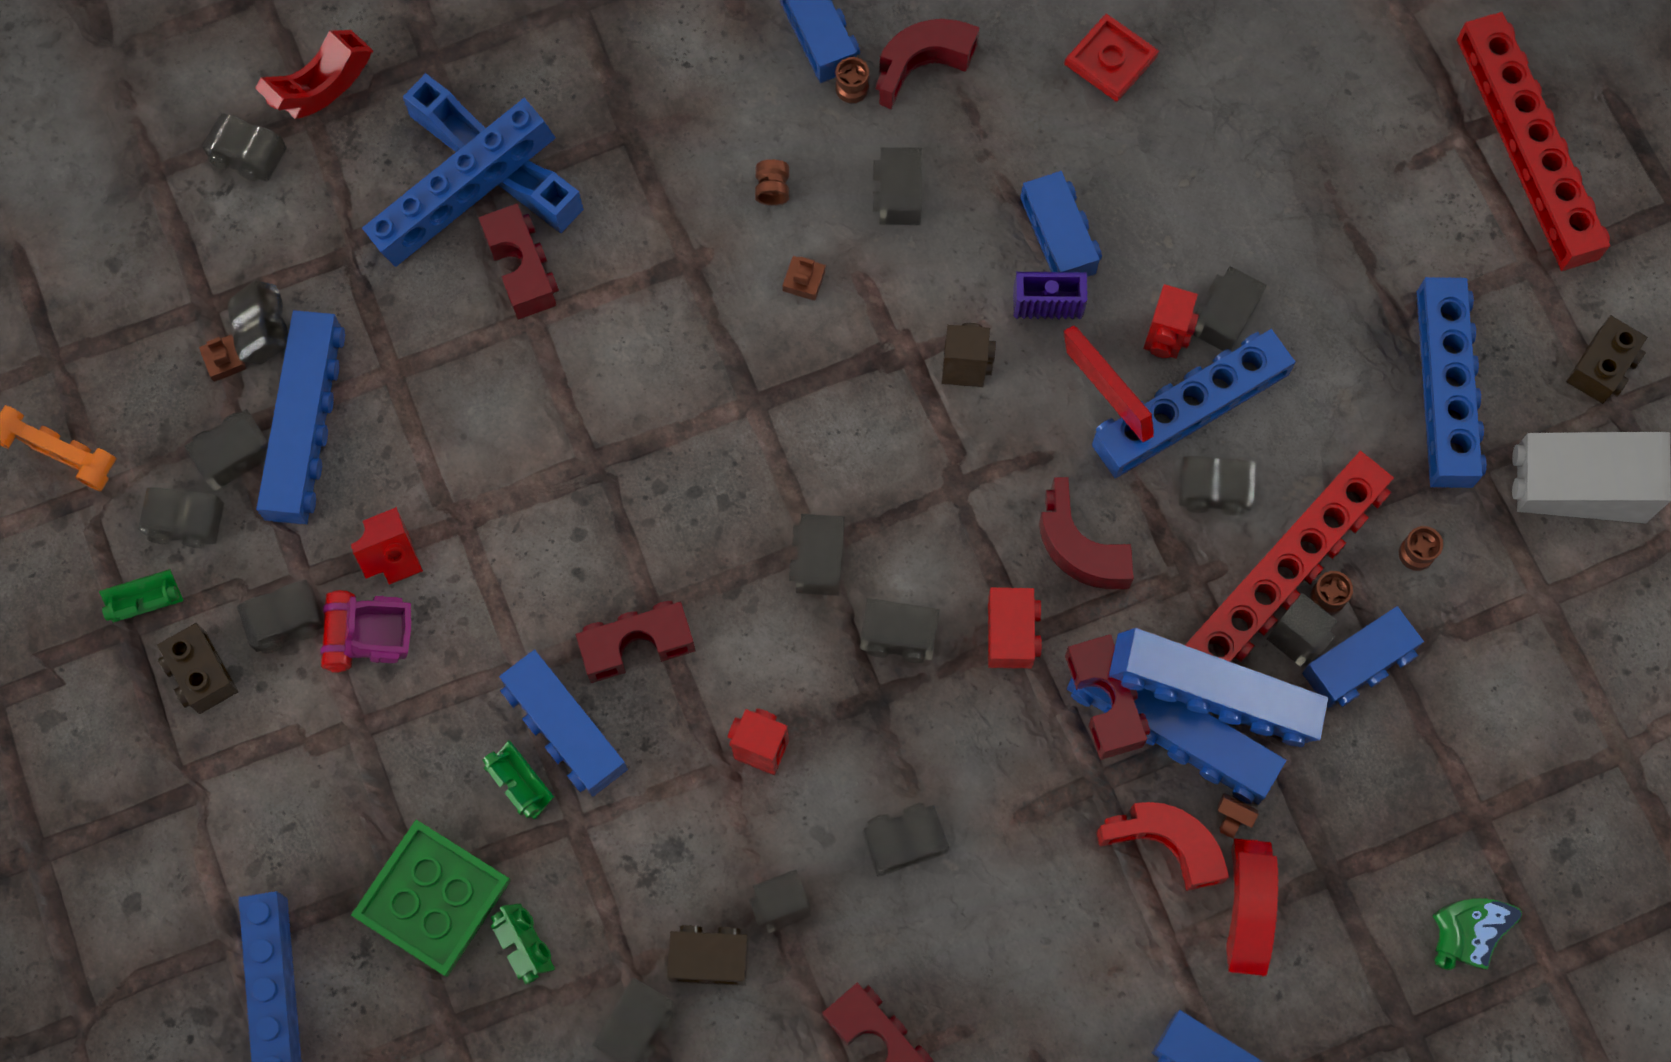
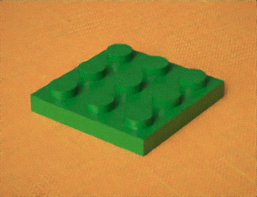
M416 819L351 916L445 977H448L511 880Z

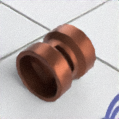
M848 57L837 65L836 93L844 102L858 103L869 92V68L862 59Z
M776 159L758 162L756 164V179L759 181V184L755 187V200L764 205H781L789 200V187L786 185V181L789 179V165L784 161Z
M1419 526L1414 528L1401 543L1398 550L1402 564L1414 571L1427 569L1441 554L1443 539L1431 527Z
M1339 571L1324 573L1310 592L1312 607L1323 615H1334L1340 612L1353 594L1351 580Z

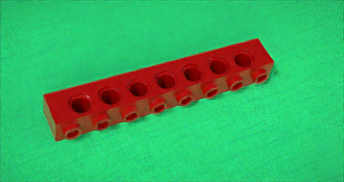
M1503 11L1465 22L1456 40L1561 271L1600 260L1611 246L1609 233L1604 226H1601L1596 215L1595 203L1587 195L1583 187L1581 172L1577 167H1574L1568 154L1567 142L1563 137H1560L1555 126L1554 114L1551 109L1546 107L1542 98L1541 86L1533 78L1528 68V58L1525 52L1520 50L1516 42L1514 27L1511 23L1507 22ZM1504 79L1511 81L1513 84L1506 82ZM1517 108H1521V109H1523L1525 112H1521V111L1518 110ZM1530 136L1537 138L1540 142L1534 141ZM1543 165L1550 167L1553 171L1547 170ZM1557 195L1563 196L1567 201L1561 200ZM1570 224L1577 226L1580 231L1573 229Z
M1360 450L1185 646L1212 655L1208 650V645L1215 643L1220 645L1225 651V656L1218 658L1229 662L1236 658L1242 662L1255 647L1250 642L1259 632L1265 636L1278 621L1273 615L1282 606L1288 610L1301 595L1297 588L1304 581L1311 584L1324 569L1320 565L1322 560L1327 555L1333 559L1346 545L1347 542L1342 539L1346 533L1351 530L1356 534L1369 519L1364 513L1371 505L1378 509L1392 492L1387 487L1394 477ZM1346 492H1355L1359 495L1361 502H1352L1347 497ZM1323 517H1333L1338 522L1339 527H1329L1324 522ZM1301 542L1312 543L1317 553L1304 551L1301 547ZM1278 567L1289 568L1293 572L1294 578H1283L1278 572ZM1263 592L1267 594L1271 604L1263 605L1259 603L1255 598V593ZM1231 619H1243L1248 625V630H1237L1232 625Z

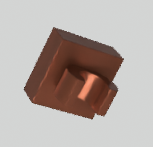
M793 256L782 285L783 292L816 301L826 272V265L805 257Z
M232 334L223 338L217 337L207 341L206 345L199 347L213 382L247 369Z
M1223 793L1217 805V811L1226 816L1219 828V832L1234 838L1241 823L1252 828L1259 815L1258 810Z

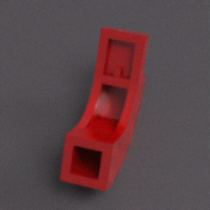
M352 30L329 31L319 51L306 66L286 76L261 77L255 89L266 98L267 104L277 110L285 109L295 119L303 118L322 110L345 92L360 75L374 50Z
M1155 802L1134 803L1129 810L1131 820H1127L1126 815L1113 816L1105 819V825H1100L1097 830L1100 846L1136 839H1150L1165 845L1178 859L1186 891L1223 884L1229 878L1222 851L1213 835L1195 817L1174 806Z
M1234 838L1232 845L1234 902L1226 943L1228 972L1267 976L1277 918V856H1273L1272 842Z

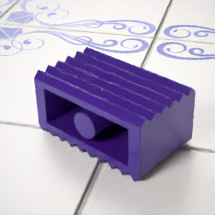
M1016 272L1013 286V306L1016 319L1020 316L1023 319L1027 316L1030 319L1034 316L1039 319L1042 316L1044 319L1047 317L1051 319L1063 317L1066 320L1070 317L1073 320L1077 317L1080 320L1083 317L1088 300L1086 272Z

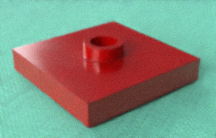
M1106 13L1065 58L1064 65L1115 102H1118L1158 57L1159 50Z

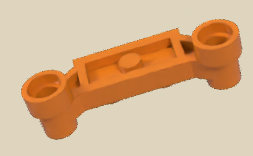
M7 405L3 407L0 412V446L9 449L16 438L31 449L78 470L75 478L84 485L99 492L103 490L109 480L107 474L117 459L115 456L100 448H97L94 454L90 453V448L75 440L68 444L60 440L61 436L52 429L41 426L38 430L22 422L24 415L18 410Z

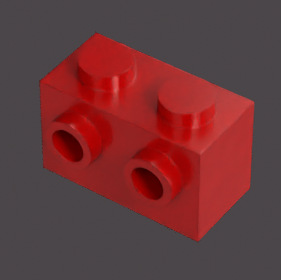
M1163 284L1143 349L1149 350L1151 354L1159 358L1172 357L1177 359L1180 348H1188L1199 315L1193 313L1198 294Z
M990 587L988 595V668L1032 669L1035 657H1041V635H1035V622L1041 621V600H1034V588Z
M757 708L755 712L745 709L741 719L735 717L728 733V738L731 739L729 746L732 747L734 759L775 776L789 743L788 726L777 722V717L774 714Z

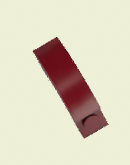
M931 19L913 24L900 31L888 42L880 55L879 73L881 74L876 85V90L880 91L879 105L892 109L907 76L914 69L922 65L939 63L966 72L978 46L980 27L952 19Z
M1054 477L1051 490H1046L1045 492L1046 511L1052 512H1042L1039 520L1041 538L1052 560L1062 571L1083 584L1102 589H1129L1134 579L1131 544H1099L1083 536L1076 528L1071 516L1069 477Z

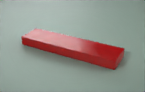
M1073 325L1064 330L1066 351L1071 359L1142 442L1154 437L1152 413L1077 327Z

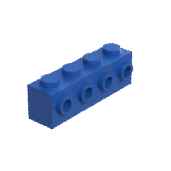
M535 649L499 676L505 686L500 690L502 695L513 708L518 704L527 714L522 718L524 723L535 736L540 732L549 742L544 748L557 764L562 761L567 764L572 771L567 777L580 793L586 789L594 797L628 770L623 759Z

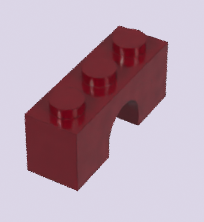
M517 203L478 217L494 261L505 257H517L522 260L517 270L501 276L517 320L557 306L553 293L559 292L553 273L545 274L542 264L546 263L547 259L541 243L534 244L530 236L536 232L529 213L522 215Z
M664 601L654 605L651 611L641 614L636 611L620 615L617 618L618 621L606 625L602 622L592 623L583 627V632L576 633L579 649L591 684L626 673L622 660L623 652L627 645L636 640L651 642L656 647L661 662L695 652L694 641L681 601L677 603Z
M1111 634L1068 646L1065 654L1076 690L1091 686L1099 687L1111 699V709L1106 713L1093 716L1088 725L1100 760L1143 748L1147 741L1146 736L1150 735L1146 716L1144 713L1138 714L1134 700L1138 699L1137 690L1125 688L1121 685V680L1109 677L1115 649Z
M858 982L855 983L822 1013V1017L847 1046L861 1035L873 1034L880 1037L886 1044L888 1057L885 1062H934L921 1045L918 1044L913 1048L904 1036L908 1033V1030L894 1014L888 1019L879 1006L883 1001L869 985L863 989Z

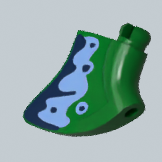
M1486 898L1460 900L1444 906L1432 915L1440 930L1435 950L1438 953L1434 959L1435 964L1442 969L1453 970L1456 966V960L1470 966L1488 970L1495 946L1520 920L1522 911L1508 903Z

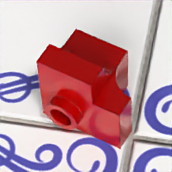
M397 507L363 520L364 534L359 540L351 544V548L366 579L383 572L390 585L423 571Z

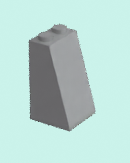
M1670 432L1527 433L1521 442L1514 447L1512 462L1514 466H1517V478L1513 482L1512 497L1517 499V512L1646 524L1671 502Z

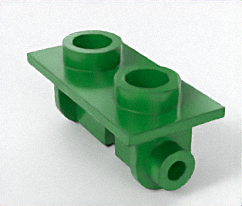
M171 569L99 591L105 607H102L104 618L106 621L112 620L113 623L184 600Z
M510 740L505 743L497 754L491 752L482 760L485 764L484 770L492 776L499 787L504 785L509 787L505 794L516 807L519 815L524 814L527 819L532 817L535 820L554 798Z
M521 903L501 906V911L491 916L493 922L491 928L503 950L508 949L514 944L517 947V950L509 954L507 958L518 980L523 979L525 985L537 980L539 978L538 974L556 970L551 962L549 948L544 942L540 941L533 927V918L522 907Z

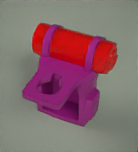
M342 590L326 594L325 605L323 606V613L325 614L323 645L320 648L322 669L332 673H341L352 668L353 658H370V661L375 663H397L399 659L407 657L411 635V603L403 602L402 598L384 596H375L372 601H356L355 594Z

